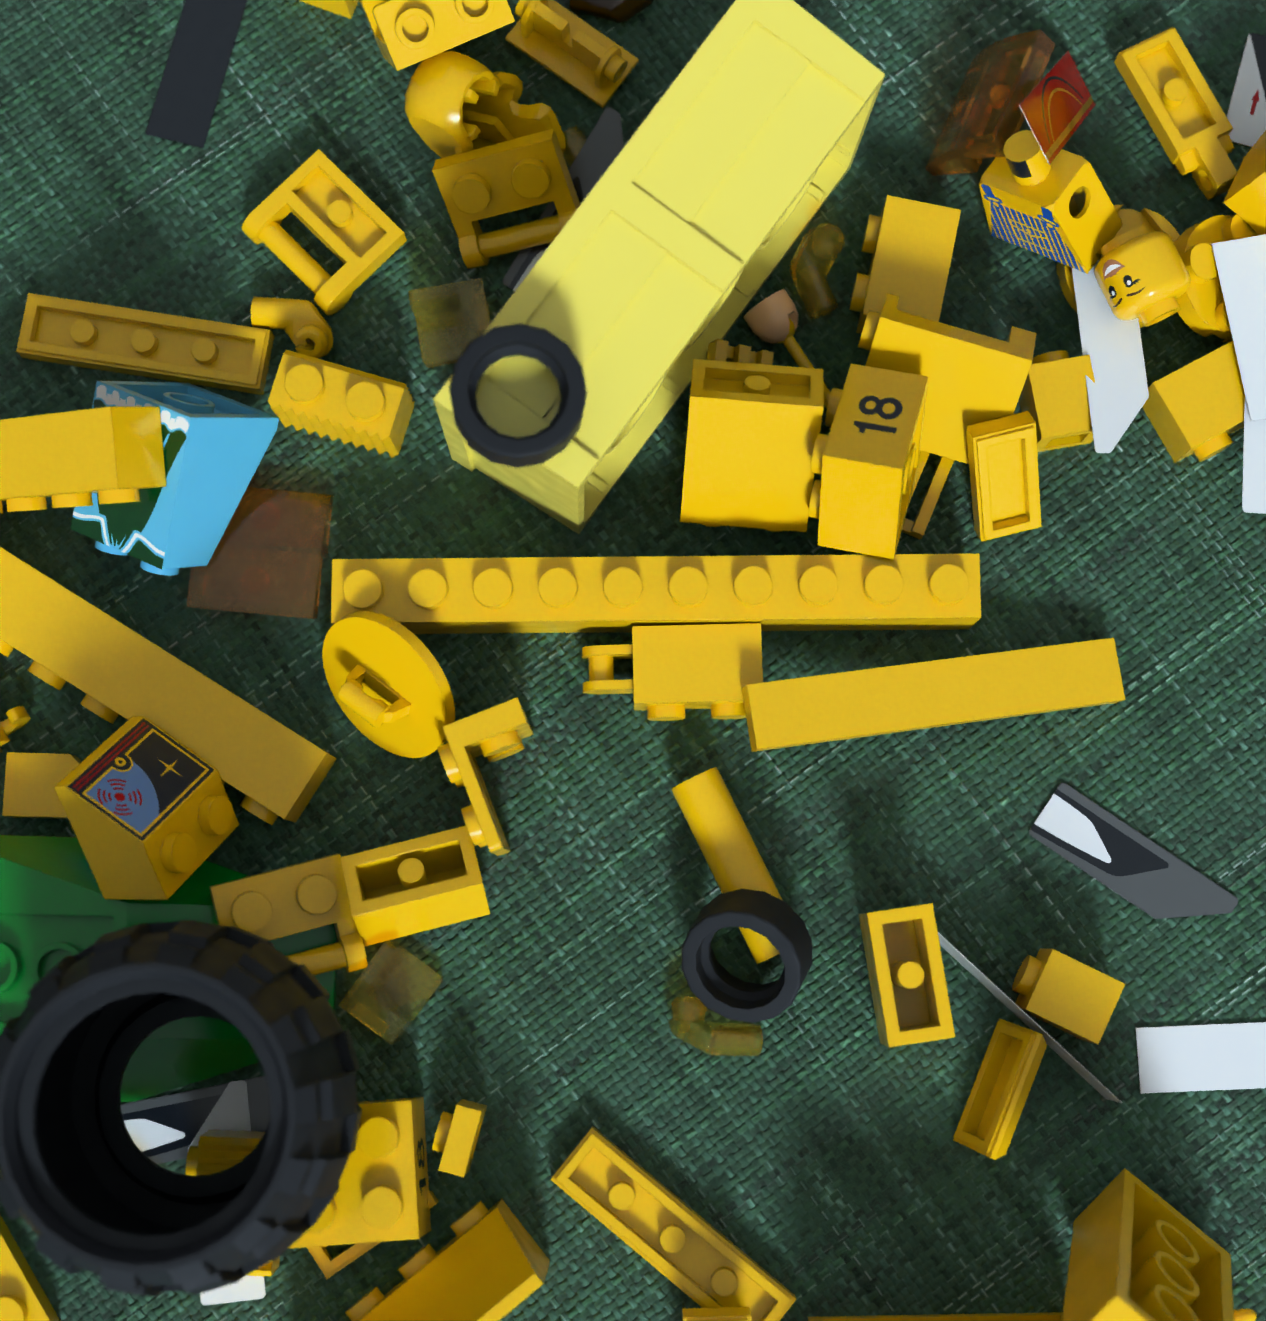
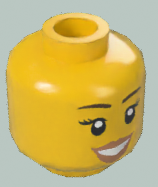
M1143 225L1124 232L1102 246L1100 251L1103 257L1095 266L1094 274L1113 314L1118 319L1129 321L1141 318L1144 326L1147 327L1170 317L1181 309L1176 299L1189 288L1191 277L1168 233L1163 231L1150 232L1147 225Z

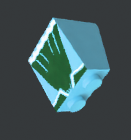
M97 381L92 409L110 406L160 407L167 487L139 489L140 502L99 504L98 493H92L93 506L74 507L70 529L96 540L95 548L102 552L114 555H130L141 560L140 568L150 573L174 576L179 574L180 568L207 566L277 431L280 417L190 383Z

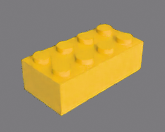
M1124 1168L1074 1220L1062 1321H1234L1231 1254Z

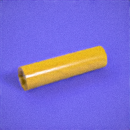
M714 767L671 789L722 894L738 889L767 892L783 901L718 768ZM739 927L756 964L779 954L778 950L765 936L749 928Z

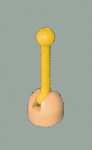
M785 289L768 296L744 315V319L753 333L762 341L772 344L783 343L799 367L814 368L794 338V333L798 327L799 315L794 302ZM824 383V406L827 409L831 392Z

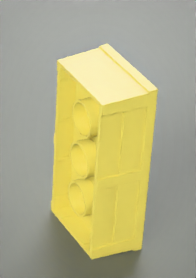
M735 0L484 331L486 333L494 327L520 323L546 329L568 344L582 366L587 390L580 429L565 450L542 464L516 468L490 462L469 447L455 425L450 396L452 374L433 399L451 459L471 472L476 468L579 534L691 383L693 359L707 360L709 343L716 339L723 340L731 327L831 192L834 191L851 168L885 74L794 0ZM521 355L505 357L490 365L479 379L476 391L478 411L487 425L500 434L516 438L535 435L548 427L558 413L561 400L558 381L551 370L538 360Z

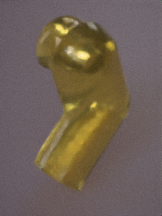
M822 223L817 228L808 230L803 236L789 266L791 277L811 319L823 317L834 311L839 305L826 277L838 257V253L844 248L845 238L841 229L832 223Z
M676 997L672 1001V1019L667 1020L669 1028L675 1037L712 1056L760 1055L763 1046V1033L759 1024L705 1021L707 1007L697 997Z

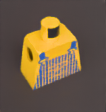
M1023 130L1011 135L981 176L979 182L985 214L992 236L1087 274L1102 255L1100 251L1102 246L1112 240L1123 226L1119 214L1090 162L1080 155L1061 149L1049 165L1032 130Z

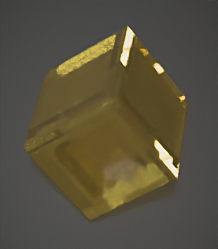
M482 278L414 289L408 292L410 306L416 320L422 361L428 368L456 363L469 343L481 336L491 323L488 300Z
M386 940L338 1006L392 1045L401 1040L441 985L443 977L395 940Z

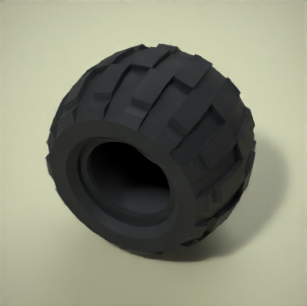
M196 920L141 923L102 935L95 944L76 955L65 956L33 985L28 992L31 998L26 1001L28 1004L20 1017L10 1018L0 1034V1201L9 1219L21 1216L39 1237L34 1245L38 1252L67 1273L78 1274L86 1269L100 1275L99 1283L105 1284V1289L150 1297H157L162 1292L182 1290L184 1293L198 1295L236 1283L244 1276L270 1261H275L317 1222L338 1192L339 1181L348 1158L355 1151L362 1112L361 1107L357 1104L355 1071L360 1069L350 1032L349 1030H343L327 1000L330 994L304 964L297 965L276 950L271 941L235 926L227 927L197 922ZM203 1016L220 1019L236 1026L251 1043L263 1066L270 1091L271 1119L262 1139L255 1149L241 1162L227 1170L214 1174L191 1176L174 1173L158 1166L135 1145L125 1127L121 1112L120 1091L123 1074L128 1062L143 1040L153 1031L171 1021L185 1017Z

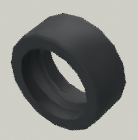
M520 323L494 327L471 341L456 361L450 384L455 425L469 447L490 462L516 468L542 464L565 450L580 429L587 395L583 369L568 344L548 330ZM517 355L534 358L547 366L558 381L561 395L558 413L549 426L535 435L519 438L500 434L487 425L478 411L476 401L478 382L486 369L502 358Z
M738 889L718 895L701 910L681 947L682 972L692 993L708 1009L729 1020L750 1023L772 1019L792 1005L812 965V940L803 919L786 902L764 891ZM734 926L749 928L765 936L778 950L784 963V970L780 978L774 982L757 984L745 982L729 974L717 961L712 950L711 940L715 932L721 928Z

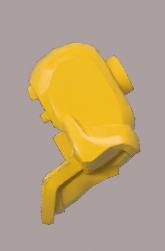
M444 51L419 63L409 81L405 93V113L407 118L426 145L441 158L550 129L555 130L562 153L566 150L565 136L550 106L543 103L531 105L518 104L523 91V82L515 74L501 71L492 72L485 65L467 55L455 51Z

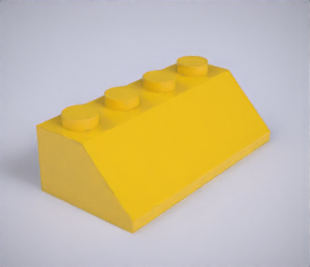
M503 1199L499 1200L490 1209H487L483 1202L479 1201L450 1225L456 1237L437 1252L429 1243L397 1269L404 1277L399 1284L385 1295L377 1286L374 1287L345 1313L351 1321H499L544 1284L550 1260Z

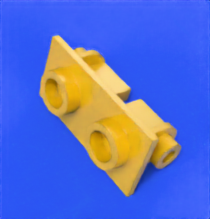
M519 0L515 7V14L521 18L505 37L506 41L602 108L639 62L637 57L555 0Z

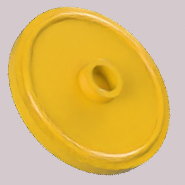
M352 612L333 624L323 642V668L330 690L347 718L370 741L395 755L407 758H421L435 752L438 746L443 745L447 741L442 726L455 722V705L448 680L430 650L405 626L390 617L376 612Z

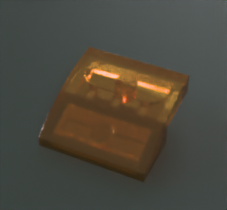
M1042 30L1009 36L989 45L975 56L970 63L925 168L932 175L977 173L983 158L1005 157L1003 147L1006 140L1011 135L1019 132L1025 118L1019 105L1041 81L1056 45Z
M247 487L208 565L191 567L186 607L317 619L323 557L327 558L333 495Z

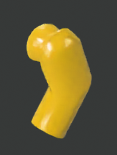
M253 297L251 303V323L253 327L284 329L296 346V351L311 357L322 358L332 349V328L310 301Z

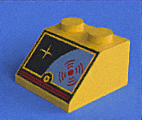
M132 716L54 786L104 899L168 900L239 826L233 806L217 769L144 716Z

